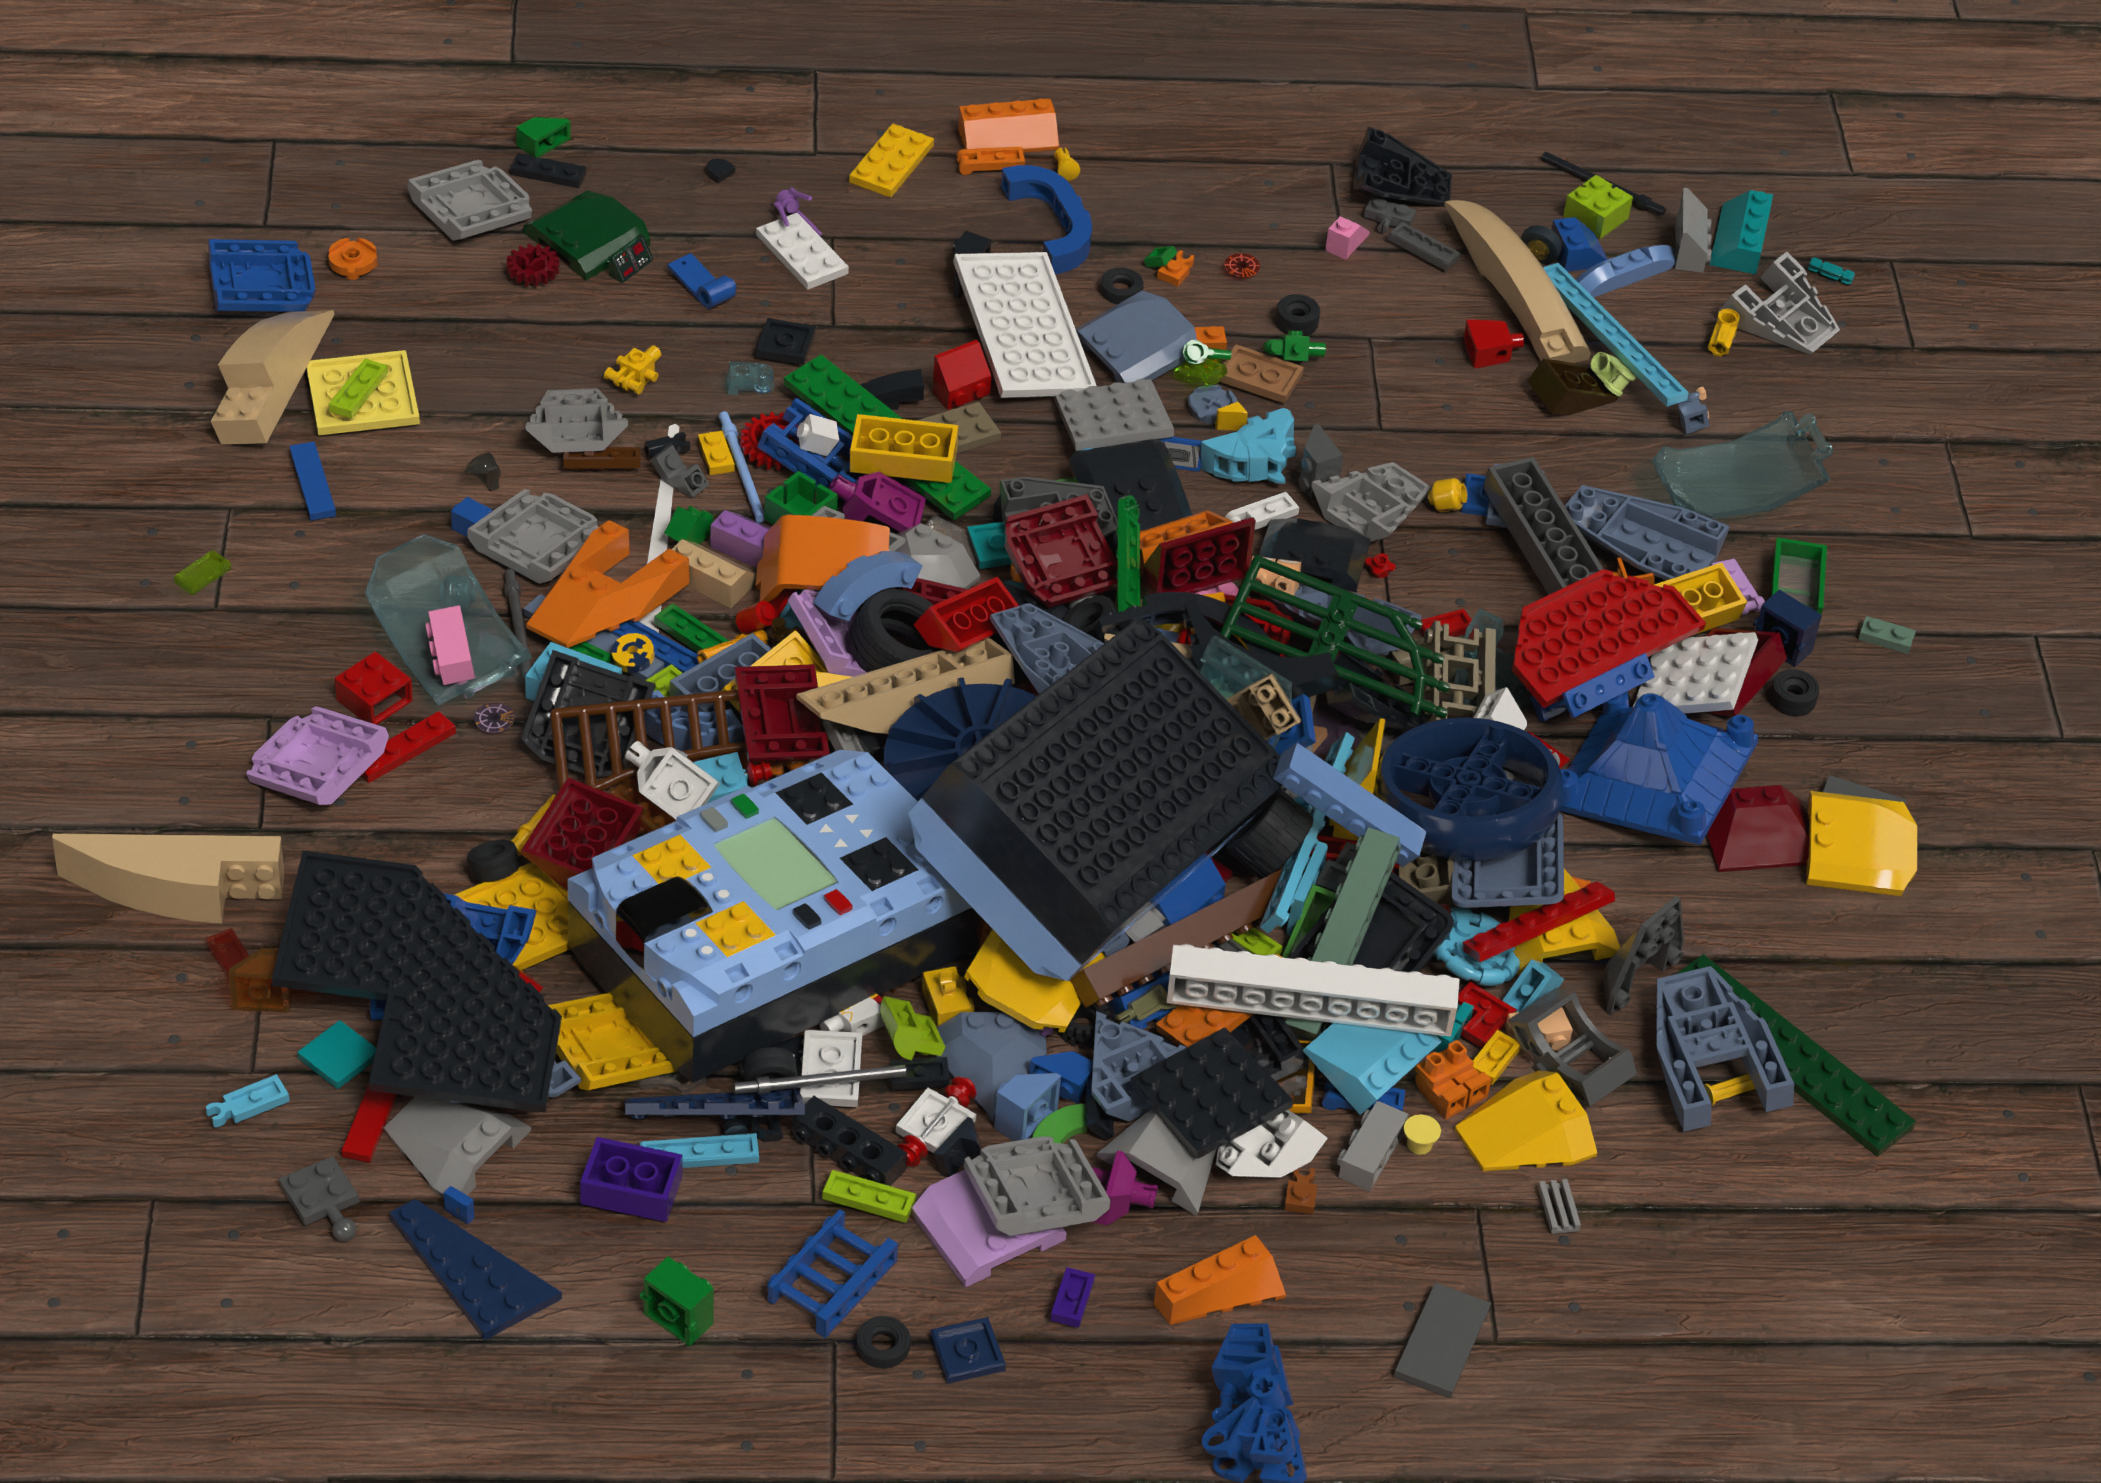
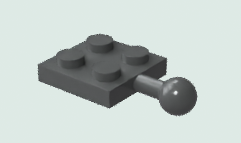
M333 1156L279 1178L281 1190L304 1225L328 1216L334 1224L332 1233L337 1240L347 1242L354 1238L356 1225L351 1219L344 1218L340 1210L359 1203V1196Z

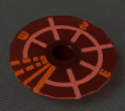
M1236 253L1230 255L1225 260V268L1230 274L1235 276L1251 277L1260 270V263L1252 255Z

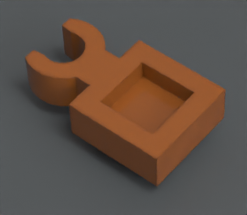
M1311 1167L1309 1175L1306 1176L1299 1173V1168L1293 1171V1181L1288 1180L1285 1211L1314 1214L1317 1184H1313L1315 1177L1314 1168Z

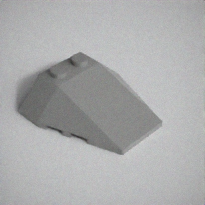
M415 1096L383 1130L399 1151L411 1160L414 1169L429 1182V1187L444 1198V1191L449 1186H453L468 1195L476 1187L475 1172L502 1144L514 1149L531 1131V1127L510 1114L469 1103H451L448 1100Z

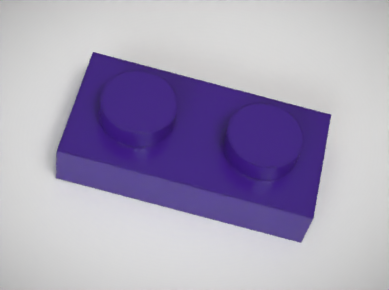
M1066 1267L1051 1312L1050 1321L1080 1328L1095 1282V1274Z

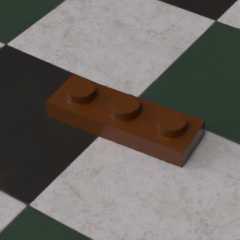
M607 447L604 451L564 452V469L582 470L583 468H596L597 470H607L609 468H621L623 470H632L634 468H641L640 447Z

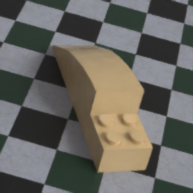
M333 310L287 312L261 320L242 334L228 349L218 364L228 390L211 420L221 445L268 442L335 314Z
M988 638L960 652L946 649L798 693L796 696L797 700L822 719L873 733L888 734L890 726L895 724L900 716L914 705L915 696L922 694L927 697L935 692L957 686V678L963 677L966 685L984 683L1003 685L1006 678L1012 679V684H1015L1013 655Z
M52 835L58 876L109 901L140 911L189 921L222 924L225 898L282 899L284 864L281 836Z

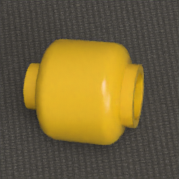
M1457 478L1437 480L1433 483L1432 490L1428 491L1429 503L1434 505L1438 512L1460 510L1463 503L1467 502L1466 486Z

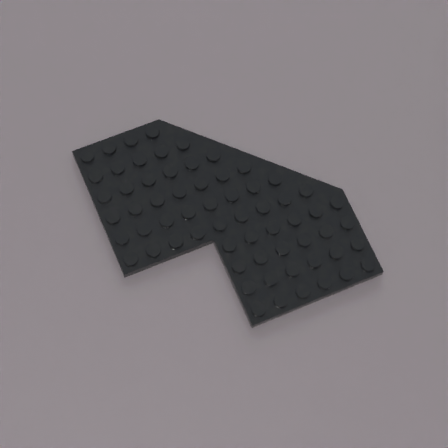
M303 850L272 976V986L387 1001L369 1081L370 1091L546 1113L562 1015L556 1009L552 1010L544 1002V997L531 983L527 984L519 976L520 972L506 958L503 959L495 951V946L482 933L478 934L472 928L471 921L458 908L454 909L446 901L447 897L434 883L430 884L423 877V872L416 865Z

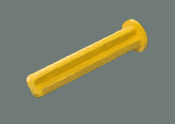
M1749 1073L1711 1086L1704 1084L1711 1101V1106H1714L1716 1101L1755 1089Z

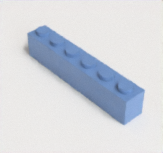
M1299 743L1294 744L1280 755L1273 779L1286 789L1292 791L1308 804H1311L1358 837L1361 835L1365 836L1368 827L1400 837L1401 851L1396 860V863L1404 867L1420 856L1426 831Z

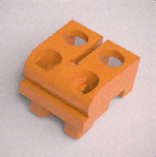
M1458 1040L1448 1044V1048L1440 1053L1433 1052L1427 1055L1426 1060L1417 1064L1415 1071L1418 1073L1415 1077L1418 1090L1445 1120L1465 1110L1466 1106L1469 1108L1487 1098L1491 1078L1485 1072L1479 1073L1473 1068L1474 1062L1466 1055L1467 1049Z

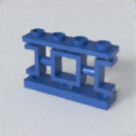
M795 398L791 406L785 411L783 419L790 424L784 430L774 423L764 430L757 447L794 473L800 471L815 480L816 488L817 485L821 484L829 489L830 483L838 474L829 467L831 464L841 470L839 475L853 483L856 482L854 478L849 476L851 473L850 462L848 463L839 457L840 454H843L850 459L853 436L837 426L839 441L826 458L817 453L800 449V443L795 444L788 439L791 435L799 441V437H797L798 426L805 421L809 414L825 418L798 398ZM837 496V502L841 504L843 500Z

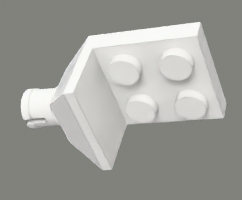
M636 741L630 748L636 751L639 756L629 750L625 755V759L639 767L637 771L639 792L676 820L677 816L705 805L721 784L689 760L686 753L672 747L650 751L641 742Z

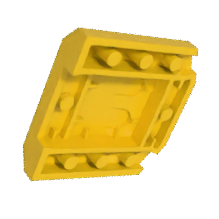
M1810 791L1808 796V819H1810L1809 857L1807 860L1806 885L1902 896L1905 888L1912 881L1917 871V824L1905 803Z
M993 929L964 976L967 981L971 979L979 989L977 994L983 1001L1033 1029L1043 1030L1044 1026L1059 1028L1058 1032L1064 1033L1082 1003L1070 980L1065 981L1034 973ZM1102 951L1084 968L1106 958L1104 952Z
M610 993L548 1005L552 1010L556 1009L562 1015L556 1053L581 1078V1082L577 1084L580 1089L592 1090L677 1071L664 1054L652 1044L624 1013V1009L615 1003Z

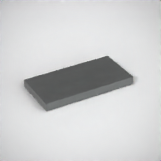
M1435 1282L1395 1370L1394 1377L1451 1398L1488 1315L1491 1303Z

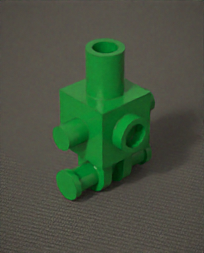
M1288 331V335H1280V340H1267L1262 348L1269 355H1279V359L1308 361V356L1324 357L1326 344L1322 342H1309L1310 337L1302 336L1303 331Z

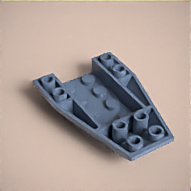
M1581 485L1565 505L1566 510L1587 541L1614 558L1621 557L1622 562L1645 573H1653L1655 577L1665 581L1709 567L1712 563H1715L1730 527L1683 507Z

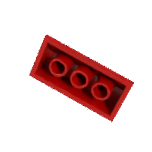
M995 577L929 607L916 621L914 626L929 646L960 652L998 634V631L989 619L991 614L1019 605L1000 579Z

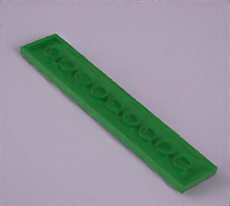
M822 354L784 377V385L825 418L836 421L837 426L848 432L851 436L854 434L857 414L902 419ZM956 460L951 483L902 478L953 520L991 496V488Z

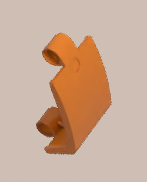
M784 515L780 517L764 536L763 558L757 563L755 586L760 590V601L770 602L785 588L821 590L833 575L836 577L847 568L846 564L863 555L868 557L879 554V551H891L889 550L890 528L878 524L841 518L806 515Z

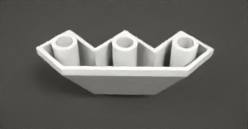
M1287 1110L1219 1147L1216 1165L1232 1176L1281 1178L1311 1162L1327 1140V1137L1305 1120Z

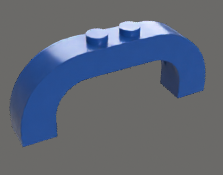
M1018 165L1002 168L1001 187L1008 200L1035 198L1045 201L1053 208L1067 233V236L1046 241L1043 245V252H1047L1054 273H1064L1081 265L1090 252L1092 223L1089 211L1084 209L1081 197L1076 195L1070 183L1058 173L1038 166Z

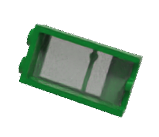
M1777 537L1772 554L1770 597L1780 589L1822 615L1827 545Z

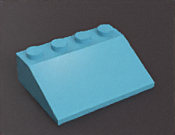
M1333 1023L1305 1047L1303 1052L1361 1115L1439 1045L1441 1041L1436 1035Z

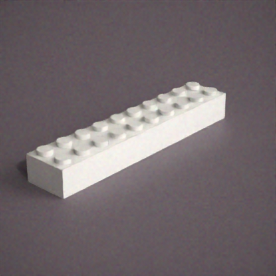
M1183 944L1173 945L1167 1003L1451 1037L1458 1005L1459 979L1451 978L1448 975L1433 976L1416 971L1409 973L1399 972L1390 968L1374 969L1366 968L1362 965H1340L1332 961L1315 962L1305 958L1289 959L1273 954L1264 956L1251 954L1247 951L1230 952L1219 948L1205 949Z

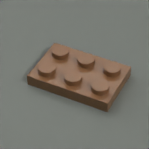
M1235 344L1231 351V360H1225L1217 373L1216 381L1285 404L1303 375L1304 367Z

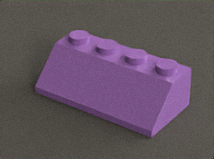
M724 510L711 524V548L757 568V563L763 558L764 536L770 528L738 513Z

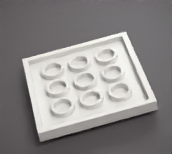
M1756 633L1689 637L1653 654L1649 663L1655 678L1641 684L1633 707L1643 694L1653 693L1664 697L1683 713L1734 710L1758 642Z

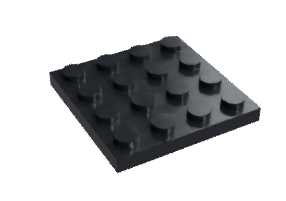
M1225 1027L1131 1077V1086L1197 1159L1293 1107V1099Z

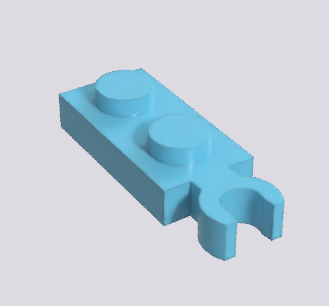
M276 1074L223 1095V1103L214 1102L206 1106L207 1116L219 1114L212 1117L214 1127L224 1125L229 1118H232L237 1123L290 1102L289 1094Z

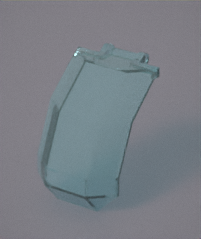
M1784 411L1778 419L1734 441L1684 449L1663 446L1652 459V463L1672 505L1686 508L1710 519H1720L1771 511L1829 482L1831 478L1821 462L1829 457L1834 449L1829 442L1825 441L1816 425L1817 420L1813 414L1804 415L1798 422L1793 412ZM1807 431H1809L1817 445L1815 450L1812 449L1804 435Z
M422 534L376 557L365 595L403 662L437 706L460 694H463L466 699L475 695L474 692L504 677L508 679L514 676L515 671L513 667L532 658L528 648H525L497 614L468 566L459 546ZM460 605L475 679L443 685L441 675L436 676L433 660L438 658L437 656L432 657L429 641H434V638H428L425 623L430 622L428 611Z

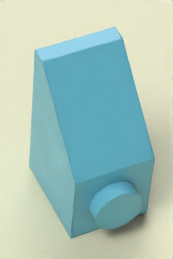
M1531 959L1502 1001L1517 1009L1516 1012H1521L1553 989L1559 988L1565 979L1545 963Z

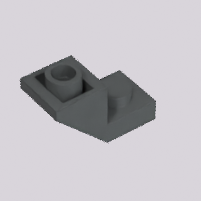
M673 445L666 447L650 459L662 480L689 498H693L710 485L699 465L695 463L685 466Z

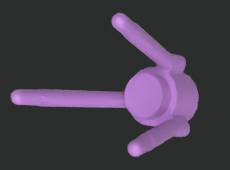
M793 187L779 192L774 206L778 209L786 227L789 226L785 212L798 213L821 236L822 233L799 210V199L797 197L811 201L812 197L796 191Z

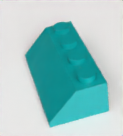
M1749 190L1723 203L1709 265L1751 274L1757 273L1773 194Z

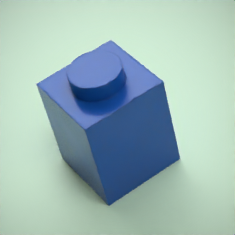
M466 497L451 510L452 530L467 537L468 528L491 513L492 509Z

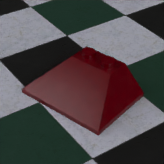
M815 664L734 668L748 761L815 759L829 755L826 732L820 731L818 716L797 700L796 696L798 693L818 688Z
M1782 785L1733 788L1706 834L1718 872L1807 865L1809 857V819L1802 801Z

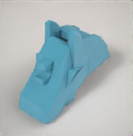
M1285 408L1266 413V419H1262L1259 416L1247 418L1248 424L1244 425L1237 432L1201 441V470L1214 474L1216 477L1231 479L1232 481L1249 480L1251 482L1268 479L1275 483L1284 484L1285 477L1281 472L1287 465V458L1296 456L1294 418L1291 411Z

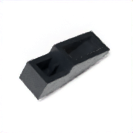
M921 369L892 373L861 384L863 388L891 410H898L899 402L924 400V382Z

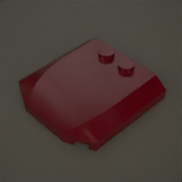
M1088 494L1011 515L1005 521L1004 547L1026 590L1048 608L1118 588L1116 578L1118 559H1115L1096 522L1098 513Z

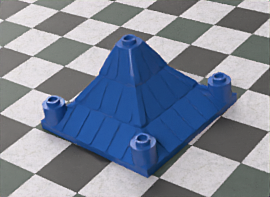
M1626 691L1602 703V714L1580 748L1579 753H1577L1568 770H1561L1564 783V799L1560 811L1701 845L1758 744V735L1754 734L1753 720L1745 715H1736L1727 721V730H1723L1719 727L1704 725L1688 719L1681 710L1664 697L1653 693L1643 694L1637 700L1634 707H1629L1628 692Z

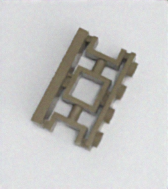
M1435 620L1431 627L1425 631L1424 644H1427V649L1440 653V647L1453 649V655L1443 654L1445 658L1442 664H1436L1431 662V660L1424 659L1423 666L1427 668L1426 674L1437 678L1438 681L1442 680L1448 683V667L1468 670V686L1448 683L1450 688L1448 693L1424 685V691H1426L1425 700L1434 703L1436 706L1444 707L1448 710L1449 715L1474 718L1485 696L1495 692L1496 629L1485 628L1483 632H1479V629L1474 628L1469 635V639L1449 636V624L1441 626V622ZM1477 649V659L1464 657V651L1474 652ZM1439 694L1453 696L1452 703L1442 701L1439 705ZM1477 695L1476 706L1463 705V698L1474 699ZM1422 711L1423 715H1426L1427 723L1447 719V716L1446 718H1440L1433 713L1430 714Z

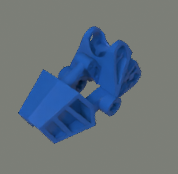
M1268 1323L1231 1324L1211 1368L1215 1383L1221 1392L1219 1397L1221 1403L1220 1407L1212 1413L1215 1425L1204 1433L1202 1445L1207 1453L1216 1456L1213 1460V1467L1216 1474L1221 1478L1243 1483L1255 1469H1262L1260 1479L1263 1483H1303L1307 1479V1471L1302 1448L1298 1442L1300 1431L1291 1411L1286 1408V1406L1294 1404L1278 1345L1273 1344ZM1233 1404L1239 1405L1237 1409H1232ZM1217 1435L1224 1437L1222 1443L1215 1446L1208 1445L1212 1437ZM1235 1460L1232 1468L1228 1470L1219 1468L1223 1461ZM1292 1463L1295 1469L1294 1476L1289 1477L1290 1473L1287 1464Z

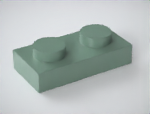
M1866 616L1858 640L1909 654L1916 630Z

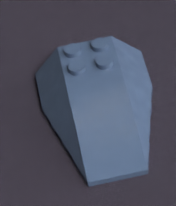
M1300 583L1294 594L1296 597L1327 609L1333 597ZM1354 593L1365 598V595ZM1262 595L1283 614L1292 617L1294 622L1316 631L1319 630L1323 618ZM1373 599L1374 602L1410 615L1411 618L1415 617L1421 620L1422 615L1381 599ZM1357 607L1353 617L1354 620L1400 637L1388 618ZM1405 625L1411 634L1414 631V628H1411L1409 625ZM1351 629L1347 630L1343 640L1346 643L1379 655H1387L1390 651L1398 650L1396 647Z

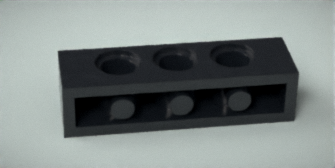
M813 1096L805 1104V1115H794L792 1117V1135L799 1142L811 1146L823 1157L832 1159L848 1172H853L863 1179L891 1186L906 1171V1151L816 1096Z

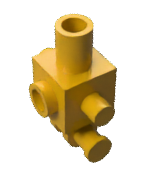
M650 346L645 352L633 348L625 357L620 355L617 358L616 364L620 366V371L616 372L613 368L608 367L604 373V378L612 380L614 385L618 387L622 385V388L626 391L631 389L639 395L649 381L655 382L657 380L658 373L655 372V362L661 357V351L656 346Z

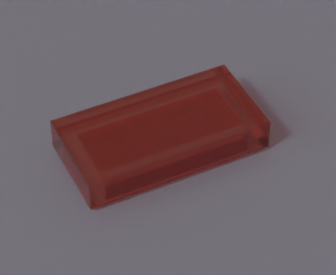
M232 928L205 938L207 947L230 982L256 972L255 963Z

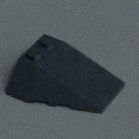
M1338 651L1334 664L1393 687L1382 677L1384 672L1380 668L1374 671L1363 660ZM1339 677V689L1326 692L1329 707L1337 713L1342 712L1351 718L1374 724L1379 719H1385V727L1405 732L1427 723L1426 715H1423L1422 710H1420L1418 717H1413L1408 713L1410 705ZM1398 683L1393 687V688H1396V689H1398V690H1401V691H1403V692L1408 693V692H1407L1404 688H1402Z

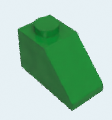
M533 117L516 127V146L530 156L540 157L571 139V121L567 118Z

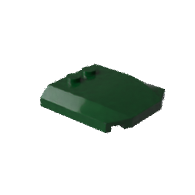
M589 190L523 225L524 234L537 244H541L543 241L563 255L570 261V269L584 280H588L614 266L613 258L619 257L620 253L623 259L628 258L629 256L625 249L641 237H643L647 247L651 245V237L644 220L613 197Z

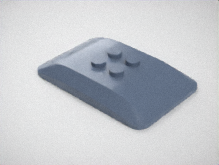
M1559 813L1553 826L1540 840L1517 853L1486 860L1454 859V872H1452L1453 904L1458 907L1471 908L1543 905L1560 902L1564 898L1563 817Z

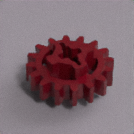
M528 244L527 248L518 246V251L511 250V256H507V273L510 274V279L516 278L517 284L523 281L525 286L534 284L537 287L539 282L546 285L548 284V279L555 280V275L559 274V257H556L555 251L550 252V247L548 246L544 249L541 248V244L536 246Z

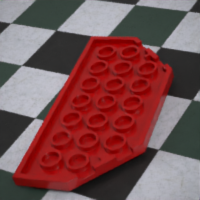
M1602 569L1522 608L1512 671L1541 706L1545 708L1563 699V692L1642 653H1646L1647 657L1704 630L1706 622L1674 586L1664 584L1663 587L1648 584L1649 580L1629 575L1627 578L1613 575V571Z

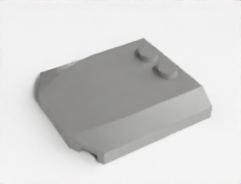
M475 160L408 179L407 188L412 201L452 240L466 238L531 218L532 208L529 206V195L502 169L495 166L491 169L486 168L481 160Z
M523 489L469 527L467 537L477 551L537 583H543L552 580L563 572L591 532L598 528L597 519L594 515L553 494L543 493L540 497L529 495L530 490Z
M1035 1137L989 1145L981 1149L980 1156L973 1160L970 1157L964 1159V1169L996 1229L1009 1236L1092 1222L1110 1209V1198L1076 1140L1069 1139V1144L1053 1143V1137Z

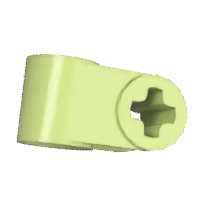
M1596 353L1591 360V369L1604 382L1606 388L1619 397L1622 396L1623 389L1628 383L1636 379L1635 374L1620 359L1607 353Z

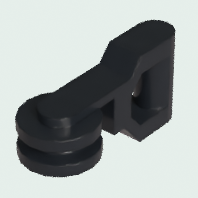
M778 1115L763 1117L738 1116L737 1118L727 1119L723 1123L725 1135L747 1134V1127L749 1126L750 1134L757 1133V1137L763 1142L780 1141L783 1139ZM768 1123L770 1130H764L759 1124Z

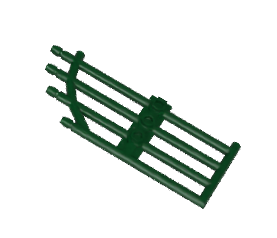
M1256 554L1254 555L1220 631L1224 637L1229 640L1232 634L1287 657H1307L1329 652L1333 663L1338 651L1415 681L1413 695L1334 664L1339 678L1410 705L1408 713L1413 717H1418L1420 710L1430 714L1433 713L1440 718H1446L1448 710L1444 707L1436 706L1434 703L1423 699L1424 685L1448 693L1450 685L1442 680L1438 681L1437 678L1429 676L1424 672L1421 658L1431 660V662L1436 664H1442L1445 657L1440 653L1432 652L1430 649L1417 645L1405 626L1409 625L1411 628L1420 630L1423 625L1421 620L1415 617L1411 618L1410 615ZM1260 568L1333 596L1328 609L1256 581L1255 579ZM1250 590L1323 618L1319 630L1316 631L1246 603L1245 601ZM1357 607L1388 618L1400 637L1354 620L1353 617ZM1240 613H1245L1312 640L1313 644L1309 653L1235 625ZM1351 629L1408 652L1413 669L1344 642L1347 630Z

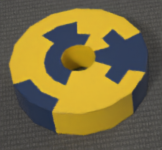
M629 633L615 641L611 654L615 666L622 668V671L627 673H637L645 670L652 664L655 651L652 641L647 636L639 633Z

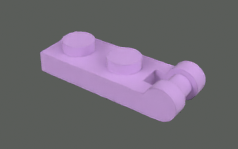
M1736 560L1721 561L1747 601L1741 616L1747 615L1749 611L1753 610L1754 612H1760L1761 606L1765 601L1762 596H1758Z

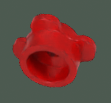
M1380 553L1374 558L1368 557L1365 561V564L1370 566V574L1376 578L1387 577L1396 567L1394 563L1389 561L1388 555Z

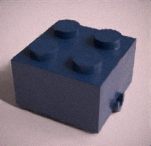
M1779 589L1762 604L1760 614L1755 619L1753 625L1756 626L1755 631L1780 633L1787 657L1785 662L1796 667L1812 653L1822 615Z

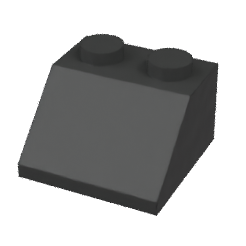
M1319 424L1313 426L1304 447V455L1301 460V476L1299 478L1301 490L1306 492L1311 500L1316 499L1311 486L1312 481L1320 480L1323 483L1327 482L1329 477L1336 475L1340 477L1343 454Z

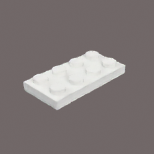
M798 213L787 216L788 227L784 225L781 218L756 228V236L807 290L848 274L849 266Z

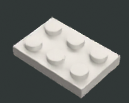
M805 1030L802 1076L860 1070L862 1033ZM859 1081L801 1087L800 1094L805 1104L813 1096H816L831 1106L858 1107Z

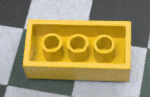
M857 414L850 449V472L872 474L879 471L886 476L951 483L958 448V425Z

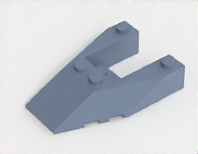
M1711 966L1657 979V1053L1674 1111L1683 1132L1711 1125V1101L1696 1069L1697 1067L1741 1057L1766 1112L1793 1106L1794 1082L1766 1021L1763 1018H1758L1751 1011V1006L1744 999L1740 1000L1733 993V988Z

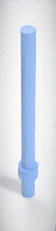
M723 411L719 414L722 424L721 431H723L724 437L728 441L757 522L765 521L764 511L737 439L738 432L736 426L731 422L728 412Z

